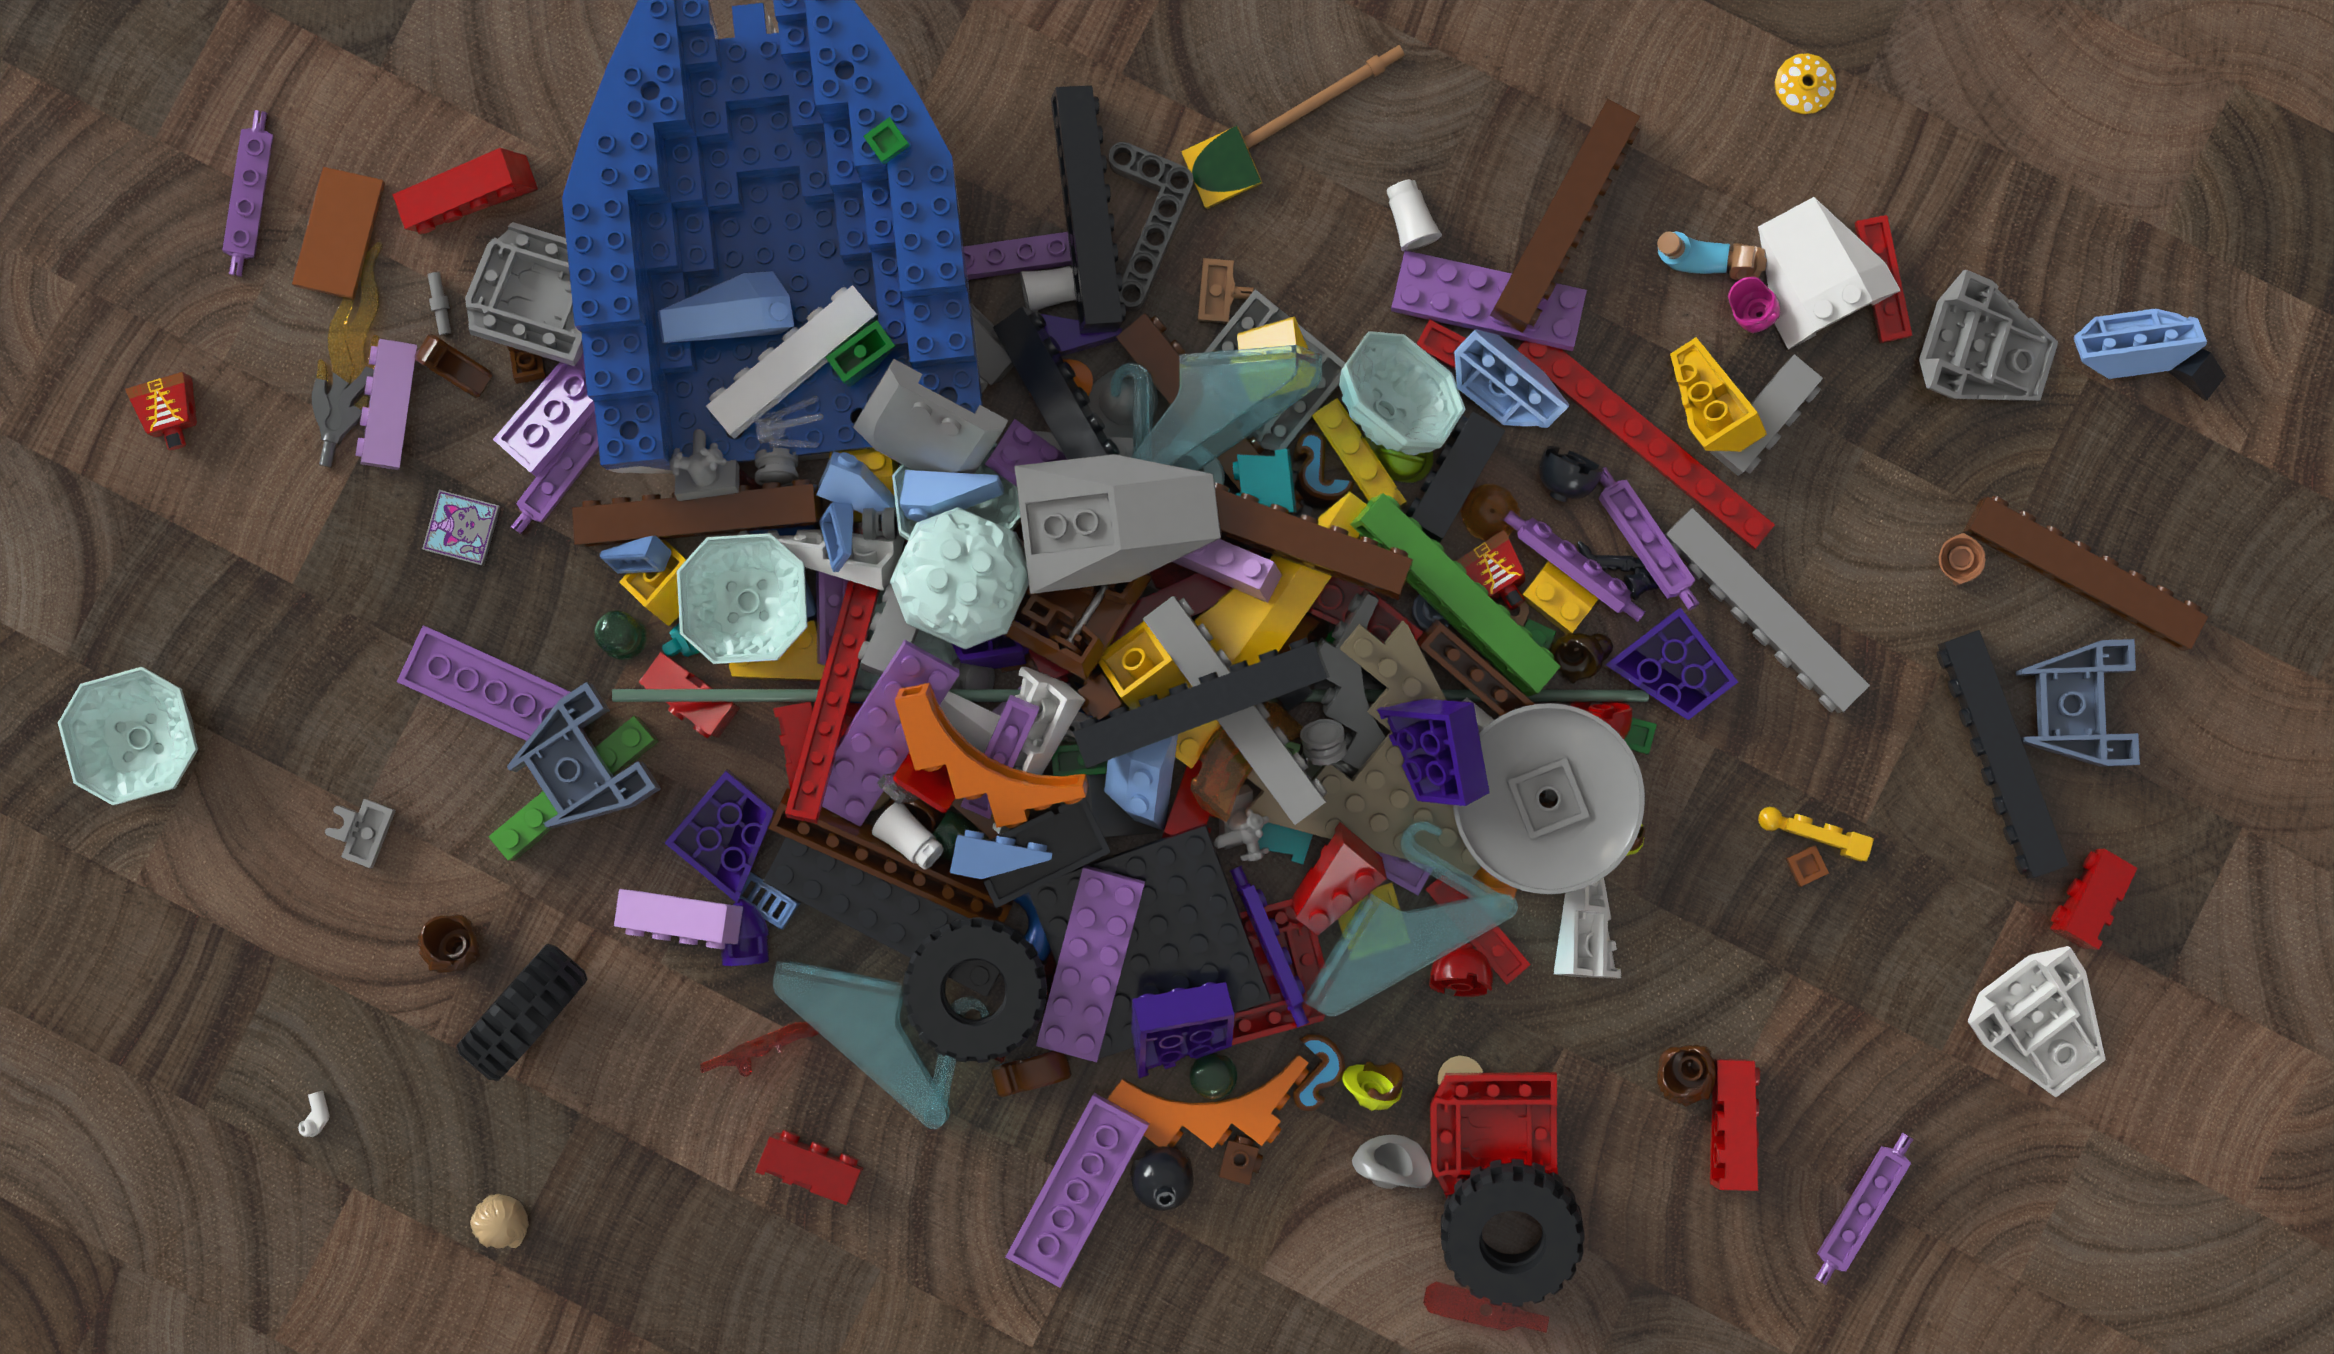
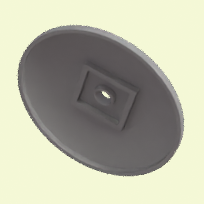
M1546 703L1512 710L1492 721L1479 733L1490 793L1467 806L1453 805V810L1460 836L1470 854L1480 866L1499 881L1522 891L1538 894H1561L1585 888L1599 881L1620 864L1638 836L1644 815L1645 792L1637 760L1625 740L1616 730L1599 717L1585 710L1563 704ZM1551 789L1557 793L1558 801L1555 806L1546 808L1540 804L1539 795L1543 790Z

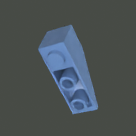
M965 830L964 835H957L950 873L984 879L1049 861L1052 858V852L1046 851L1047 845L1028 842V847L1026 848L1016 846V839L997 836L995 842L983 839L984 833Z

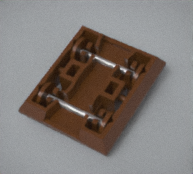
M1020 522L1013 531L1017 532L1025 553L1022 524ZM1147 573L1131 582L1030 594L1028 585L1008 633L1004 634V636L1087 681L1153 577Z

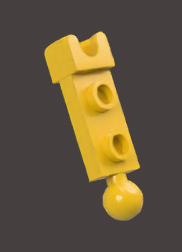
M1769 806L1764 808L1758 817L1760 826L1766 831H1775L1780 828L1783 831L1841 849V856L1860 862H1867L1874 838L1856 832H1847L1846 835H1843V829L1825 823L1824 828L1812 825L1813 819L1803 815L1795 814L1794 819L1783 817L1780 810L1775 807Z

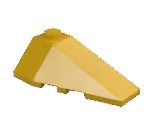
M1697 337L1670 354L1689 429L1706 451L1741 452L1767 435L1758 412Z

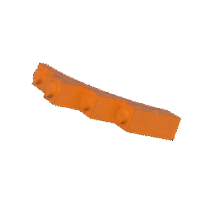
M930 683L899 689L895 698V704L915 771L921 769L935 771L946 764L956 799L966 798L967 800H974L987 793L996 828L1003 826L1016 828L1024 824V822L1028 821L1031 808L1040 811L1051 807L1052 804L1061 802L1074 804L1086 797L1089 787L1086 774L1069 776L1036 775L1008 767L989 758L972 746L952 726L939 706Z
M1297 1054L1280 1073L1262 1086L1241 1096L1217 1102L1188 1103L1165 1099L1140 1089L1124 1078L1120 1080L1107 1100L1149 1122L1150 1124L1143 1136L1158 1147H1167L1169 1145L1173 1148L1184 1134L1179 1130L1182 1125L1211 1148L1216 1143L1222 1146L1232 1133V1130L1229 1129L1231 1124L1263 1146L1266 1141L1271 1144L1281 1131V1128L1278 1126L1281 1120L1272 1111L1275 1108L1280 1111L1290 1098L1287 1091L1293 1083L1299 1086L1309 1073V1070L1305 1067L1309 1062Z

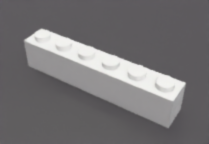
M853 285L848 289L846 287L839 289L831 297L833 302L824 309L818 307L806 318L808 322L800 329L797 327L792 328L783 336L784 342L776 349L770 347L758 357L759 363L751 369L748 367L742 369L734 376L735 382L727 389L721 387L709 397L711 402L706 407L731 437L735 439L828 362L826 356L878 320V315Z

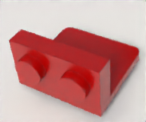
M909 752L893 776L894 782L942 813L947 812L955 800V795L946 764L935 771H925V769L915 771Z

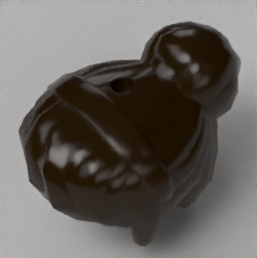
M1567 633L1553 642L1549 651L1554 655V660L1561 666L1558 671H1562V675L1574 684L1580 679L1590 678L1599 672L1602 667V661L1606 660L1613 651V643L1609 637L1599 633L1592 634L1591 636L1581 633Z

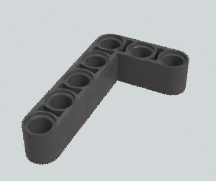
M1119 142L1111 147L1108 155L1112 171L1119 176L1159 192L1122 278V290L1119 291L1120 302H1124L1126 311L1134 312L1141 309L1147 299L1192 193L1194 179L1191 171L1185 166L1132 144ZM1124 152L1130 155L1131 161L1126 165H1118L1114 161L1115 156ZM1153 164L1160 169V172L1155 177H1147L1142 172L1144 167ZM1182 176L1187 179L1188 185L1183 189H1176L1171 184L1172 179ZM1170 204L1175 207L1176 213L1172 217H1163L1159 213L1161 206ZM1157 232L1162 234L1164 237L1163 243L1158 246L1149 244L1147 237L1151 233ZM1144 260L1151 263V271L1147 274L1138 273L1135 270V265L1139 261ZM1128 289H1136L1140 293V298L1136 302H1127L1123 298L1124 292Z

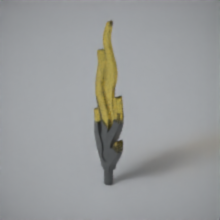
M377 242L366 254L361 274V303L355 319L348 326V317L354 300L343 298L330 323L328 350L333 371V385L329 394H327V366L322 359L318 361V371L312 391V407L320 428L321 440L324 441L319 465L331 468L336 444L340 445L345 435L360 421L362 407L368 408L370 397L364 395L354 406L353 404L365 390L367 376L373 377L375 365L369 364V358L365 362L364 348L368 330L380 306L379 293L374 276V264L383 246L381 242ZM374 335L371 339L369 357L371 346L378 345L380 337Z

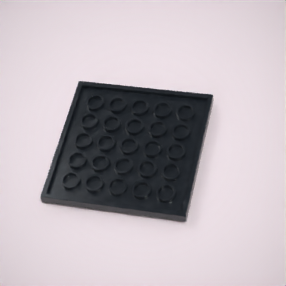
M1206 823L1086 865L1145 881L1098 1059L1134 1047L1131 1032L1132 999L1139 998L1141 995L1149 993L1154 995L1162 994L1176 988L1190 989L1201 987L1203 984L1210 982L1216 984L1226 982L1234 1013L1271 1000ZM1083 866L1029 892L1056 964H1058Z

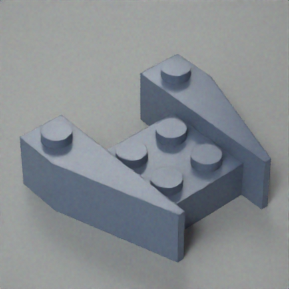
M2134 639L2101 640L2016 671V676L2035 675L2038 736L2021 737L2022 743L2099 767L2140 765L2138 733L2106 734L2104 673L2136 671Z
M588 682L579 686L557 702L507 765L508 770L518 772L527 766L558 814L543 823L546 828H557L635 807L661 790L645 763L640 761L634 763L615 777L612 775L583 730L584 727L610 711L594 685Z

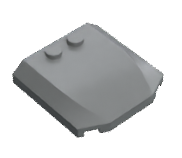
M512 222L503 235L498 239H492L487 244L465 297L470 334L575 366L583 354L582 333L574 325L566 238Z
M1255 289L1195 364L1205 374L1206 378L1203 382L1210 390L1215 387L1223 396L1226 402L1222 405L1227 412L1231 414L1234 411L1244 422L1245 426L1242 430L1248 438L1255 436L1264 449L1275 451L1287 449L1312 418V415L1318 411L1340 382L1341 370L1346 363L1298 324L1318 371L1310 387L1253 403L1241 376L1237 334L1290 318Z
M893 359L858 416L853 428L876 451L912 470L974 474L1003 432L1008 420L979 405L974 414L918 383L922 376L920 372Z

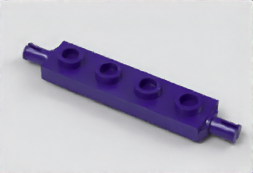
M1242 865L1230 870L1237 886L1236 890L1239 893L1288 1006L1287 1008L1291 1011L1297 1027L1309 1023L1302 1008L1304 1000L1301 994L1305 993L1300 978L1298 976L1294 977L1289 967L1292 964L1291 956L1285 946L1281 948L1276 936L1280 935L1275 920L1273 918L1268 919L1264 907L1267 906V901L1261 889L1256 890L1254 885H1251L1250 882L1248 883Z

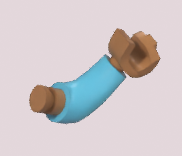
M1677 231L1663 233L1657 242L1658 254L1661 260L1673 270L1700 274L1727 273V267L1730 266V278L1737 281L1745 277L1759 278L1762 271L1766 270L1767 259L1764 257L1765 250L1760 247L1734 243L1733 251H1730V244L1698 241Z

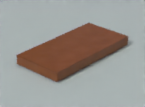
M327 167L322 168L292 282L294 287L355 300L385 186L383 180Z

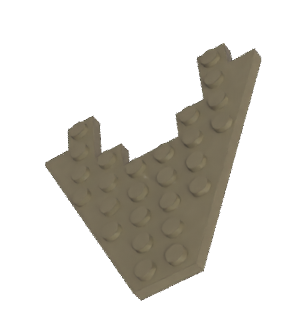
M1403 620L1384 643L1359 624L1340 646L1341 651L1387 687L1367 712L1390 731L1391 729L1387 722L1388 718L1381 720L1377 711L1378 708L1422 699L1446 700L1409 626ZM1392 731L1352 779L1333 764L1322 765L1311 780L1317 778L1328 793L1323 797L1327 802L1296 825L1293 824L1247 760L1239 769L1241 774L1262 789L1244 811L1245 814L1248 809H1252L1254 814L1269 817V823L1332 839L1336 826L1341 822L1374 851L1469 877H1473L1481 868L1479 863L1470 854L1460 836L1455 821L1453 805L1417 801L1402 767L1404 758L1398 745H1392L1389 735L1393 734Z

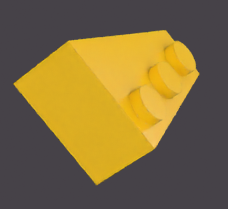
M814 620L807 622L808 627L778 661L728 663L732 677L737 679L821 682L825 666L817 664V622Z

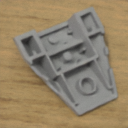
M1963 270L1937 301L1919 362L1926 388L1952 399L2040 401L2058 341L2033 318H2028L2018 308L2019 305L2013 299H2008L1998 290L1999 286L1992 280L1969 270Z

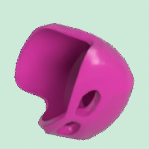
M1742 278L1729 290L1728 300L1734 318L1746 331L1750 333L1763 331L1774 324L1780 317V304L1776 295L1759 278Z

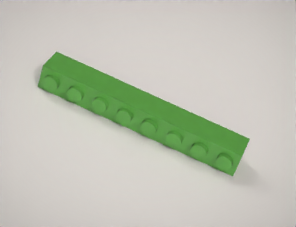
M1384 493L1371 498L1367 506L1350 524L1360 534L1359 536L1371 538L1379 543L1378 547L1389 551L1391 547L1406 551L1409 554L1408 557L1413 559L1407 582L1526 697L1538 694L1561 667L1554 660V655L1548 649L1540 647L1532 639L1531 632L1525 627L1518 625L1510 617V612L1504 606L1496 604L1488 596L1487 589L1480 583L1474 582L1466 574V569L1459 562L1452 561L1444 553L1443 546L1436 540L1430 539L1422 531V526L1419 522L1411 517H1407L1399 509L1400 505L1394 498Z

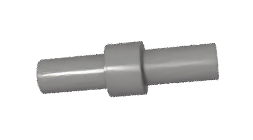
M440 272L429 273L428 280L432 295L429 302L431 311L435 312L439 335L451 334L447 312L450 306L448 296H444Z

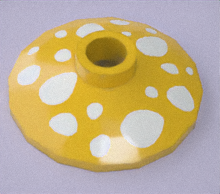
M1809 53L1797 54L1787 59L1778 69L1775 78L1776 95L1781 103L1790 111L1803 115L1813 114L1824 109L1834 97L1837 86L1835 73L1829 63L1820 56ZM1803 77H1810L1813 84L1811 86L1804 85Z

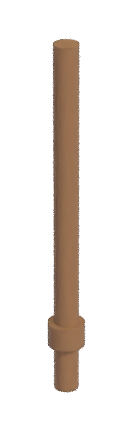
M1398 45L1379 57L1377 55L1365 61L1366 65L1245 136L1244 140L1248 149L1372 75L1376 77L1383 73L1385 67L1405 56L1401 46Z

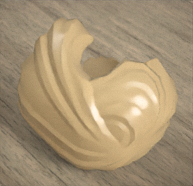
M501 1194L489 1195L482 1203H479L470 1221L472 1233L479 1239L480 1244L486 1248L490 1246L494 1248H504L506 1246L517 1248L522 1243L529 1226L528 1215L521 1202Z

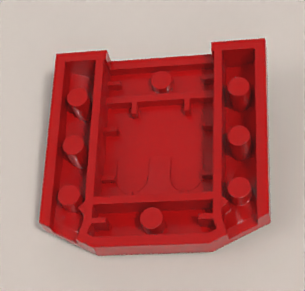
M1293 899L1267 905L1264 909L1268 919L1273 918L1280 932V935L1276 936L1281 948L1284 946L1287 948L1291 956L1292 964L1289 965L1294 977L1298 976L1305 990V993L1301 994L1304 1000L1302 1008L1309 1023L1303 1026L1324 1021V1011L1331 985L1318 935L1296 918ZM1246 911L1239 913L1271 1000L1234 1013L1232 1045L1299 1028L1291 1011L1287 1008L1288 1006Z
M1556 1072L1445 1073L1430 1103L1431 1169L1439 1181L1446 1198L1455 1192L1454 1186L1461 1178L1466 1180L1470 1178L1471 1170L1478 1166H1481L1482 1169L1490 1167V1162L1495 1160H1501L1503 1164L1512 1163V1159H1522L1523 1163L1532 1166V1163L1535 1162L1545 1167V1173L1550 1174L1554 1172L1558 1175Z

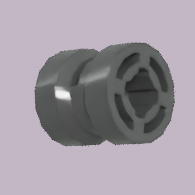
M864 508L862 514L864 540H874L877 536H884L886 539H897L896 508H885L883 511H876L874 508Z

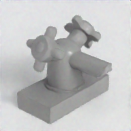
M697 429L693 433V455L683 457L680 448H675L669 460L670 470L675 475V496L678 501L739 493V464L736 460L727 461L723 458L717 443H712L710 449H706V435L701 429Z
M1247 784L1219 793V836L1216 837L1214 846L1218 849L1224 848L1227 850L1246 844V854L1240 855V859L1242 861H1257L1269 852L1268 847L1260 849L1258 843L1259 839L1263 836L1261 829L1264 824L1268 823L1269 817L1254 814L1252 809H1248L1245 814L1244 811L1253 802V790Z

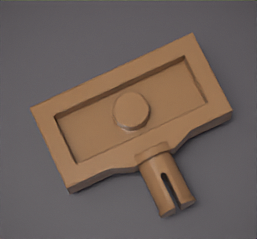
M1203 258L1198 321L1227 324L1229 322L1230 307L1234 298L1248 299L1252 294L1254 287L1235 286L1233 278L1234 261Z

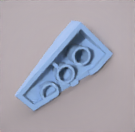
M773 271L743 273L657 312L662 343L777 335L794 327L789 294Z

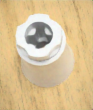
M1404 180L1387 189V195L1390 199L1389 205L1395 219L1402 251L1422 248L1437 241L1442 236L1426 206L1421 190H1418L1415 180Z
M1070 266L1042 271H1020L1022 291L1027 309L1038 311L1049 306L1076 300L1073 273Z
M902 801L895 802L888 807L876 821L872 830L873 836L889 844L912 863L918 864L924 870L931 867L944 850L942 845L936 840V837L911 814Z

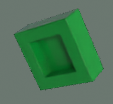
M890 117L863 136L884 165L910 146Z
M1527 619L1524 627L1531 632L1532 639L1540 647L1549 650L1557 631Z
M1632 718L1630 732L1624 739L1631 751L1646 755L1650 753L1657 724Z

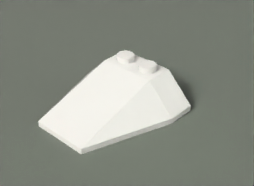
M1815 197L1758 226L1761 247L1765 250L1764 257L1767 259L1765 271L1768 288L1776 295L1780 304V317L1774 324L1788 350L1816 336V332L1869 304L1873 306L1901 291L1887 264Z
M2066 946L2028 955L1979 992L1968 1023L1981 1043L2054 1097L2059 1096L2106 1060L2087 974L2071 947Z

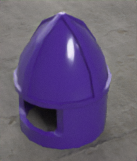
M739 899L738 903L735 902L733 904L743 907L738 944L725 943V949H721L722 965L741 966L769 962L767 937L769 931L765 919L754 905Z

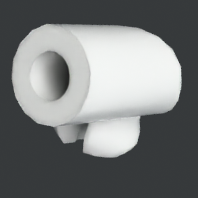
M324 1091L308 1094L312 1111L305 1121L300 1122L298 1127L299 1133L304 1137L318 1135L329 1120L330 1114Z

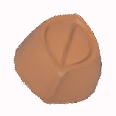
M1965 533L1958 534L1947 540L1943 544L1938 557L1942 572L1955 586L1966 583L1980 575L1986 561L1983 547Z

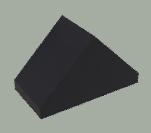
M2200 349L2168 371L2205 401L2208 400L2226 377L2213 354L2205 349Z

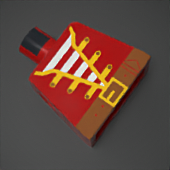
M179 372L125 389L148 435L153 437L164 436L168 450H176L186 446L182 430L197 424L193 382L190 375Z
M1504 530L1456 560L1466 569V574L1474 582L1480 583L1487 589L1488 596L1494 602L1502 598L1509 610H1513L1525 601V598L1517 588L1525 582V573Z

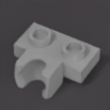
M368 799L363 800L359 812L336 805L333 811L344 819V825L340 829L327 828L325 834L347 842L341 856L342 858L368 868H373L396 810Z

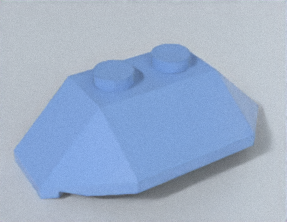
M2160 309L2094 317L2074 336V342L2082 363L2108 379L2170 371L2207 344L2198 318L2190 316L2186 318L2177 313Z
M1475 329L1454 351L1457 389L1503 425L1548 428L1569 407L1568 402L1547 374L1497 334Z
M1178 734L1112 758L1107 763L1104 792L1135 821L1160 830H1164L1166 827Z

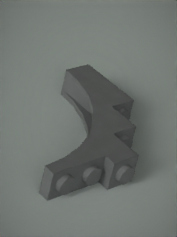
M1365 589L1361 595L1357 593L1348 606V610L1351 611L1345 622L1340 621L1332 633V637L1335 638L1334 641L1330 642L1321 637L1317 643L1330 676L1326 679L1336 684L1334 688L1329 687L1321 701L1324 705L1322 710L1325 715L1352 729L1350 734L1348 732L1345 733L1344 739L1347 745V753L1341 760L1357 769L1362 767L1386 738L1373 716L1367 712L1370 707L1364 692L1361 666L1340 650V646L1359 624L1367 629L1368 622L1379 601L1374 594Z

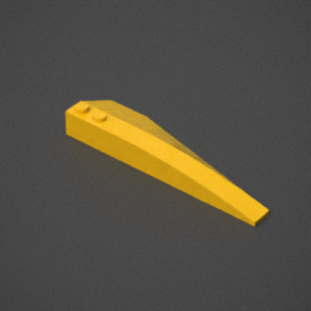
M1349 492L1318 517V525L1329 529L1331 525L1341 527L1349 532L1348 536L1357 539L1360 534L1350 524L1367 504ZM1272 555L1269 560L1275 562L1282 577L1268 603L1232 588L1208 611H1204L1194 622L1197 626L1202 623L1205 625L1214 638L1210 641L1216 652L1222 649L1231 660L1232 665L1247 660L1248 666L1261 662L1258 655L1277 649L1279 652L1332 576ZM1188 680L1184 682L1187 683L1188 688L1192 687ZM1217 720L1179 733L1175 757L1192 769L1223 727Z

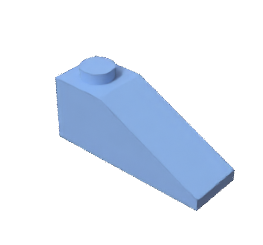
M833 450L820 479L817 496L833 502L852 504L853 510L863 513L864 508H874L876 511H883L885 508H896L894 495L863 462L858 461L855 456L849 453H839Z
M905 470L900 506L906 518L920 522L957 507L966 509L1001 496L1004 493V487L998 475Z

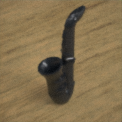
M1581 541L1577 542L1579 553L1587 559L1596 561L1602 567V570L1610 569L1616 571L1621 569L1623 572L1634 571L1635 575H1625L1624 577L1625 585L1631 591L1630 596L1634 600H1637L1641 594L1648 590L1659 588L1639 557L1593 555L1587 545Z

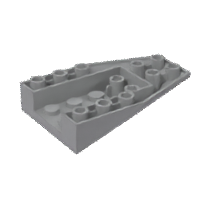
M1115 454L1014 466L1030 594L1131 582L1221 538L1214 474Z

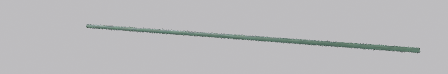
M612 689V702H815L819 689ZM853 689L850 702H864L872 689ZM950 689L949 691L971 702H1007L1010 695L1020 694L1021 689ZM1310 689L1313 694L1303 702H1321L1328 689ZM1364 689L1367 702H1375L1385 689ZM1441 689L1447 701L1462 702L1467 697L1472 702H1483L1469 689ZM1541 690L1538 694L1528 696V698L1532 702H1648L1649 694L1643 690ZM1273 698V699H1270V700L1265 701V702H1278V701L1276 700V698Z

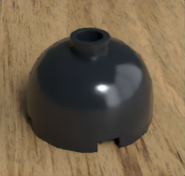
M1547 446L1540 461L1539 476L1544 486L1551 490L1550 496L1556 500L1567 502L1568 498L1580 499L1589 495L1596 488L1604 470L1598 469L1599 465L1596 462L1569 450L1568 454H1559L1560 447Z
M1164 1146L1151 1148L1145 1151V1156L1139 1161L1136 1159L1131 1167L1130 1175L1136 1197L1142 1204L1153 1210L1167 1211L1175 1209L1182 1205L1191 1194L1194 1185L1192 1164L1190 1159L1182 1156L1181 1151L1176 1148Z

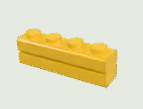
M1338 398L1312 415L1314 421L1368 502L1371 498L1384 493L1399 503V509L1407 505V501L1397 489V486L1367 441L1363 438Z

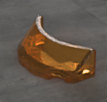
M1266 701L1264 706L1271 715L1267 718V721L1273 729L1279 726L1289 741L1300 738L1303 727L1279 704L1273 701ZM1221 726L1211 736L1198 759L1202 762V767L1199 774L1192 778L1190 790L1203 810L1226 822L1230 818L1235 799L1253 768Z

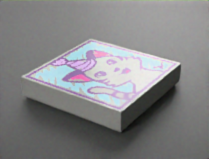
M439 490L422 550L484 566L500 506Z

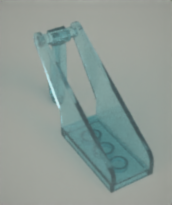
M1298 345L1180 355L1179 393L1154 428L1153 383L1149 371L1136 363L1122 365L1112 377L1111 395L1119 397L1123 378L1126 375H1131L1133 378V455L1131 458L1199 471L1313 391L1321 381L1322 354Z
M1416 822L1408 826L1402 834L1400 844L1404 857L1415 866L1469 898L1400 911L1369 893L1361 901L1303 1000L1307 1005L1322 1014L1338 1016L1509 920L1517 912L1518 904L1516 899L1511 895L1496 892L1419 846L1415 841V835L1418 831L1424 830L1440 836L1442 830L1428 822Z
M789 960L777 961L773 988L776 995L926 1127L937 1129L949 1119L950 1107L948 1100L956 1058L947 1055L944 1057L938 1053L934 1077L932 1078L900 1022L904 983ZM962 997L950 1005L962 1017H965L970 1009L978 1010L981 1019L990 1016L987 1006L981 1000L974 997Z

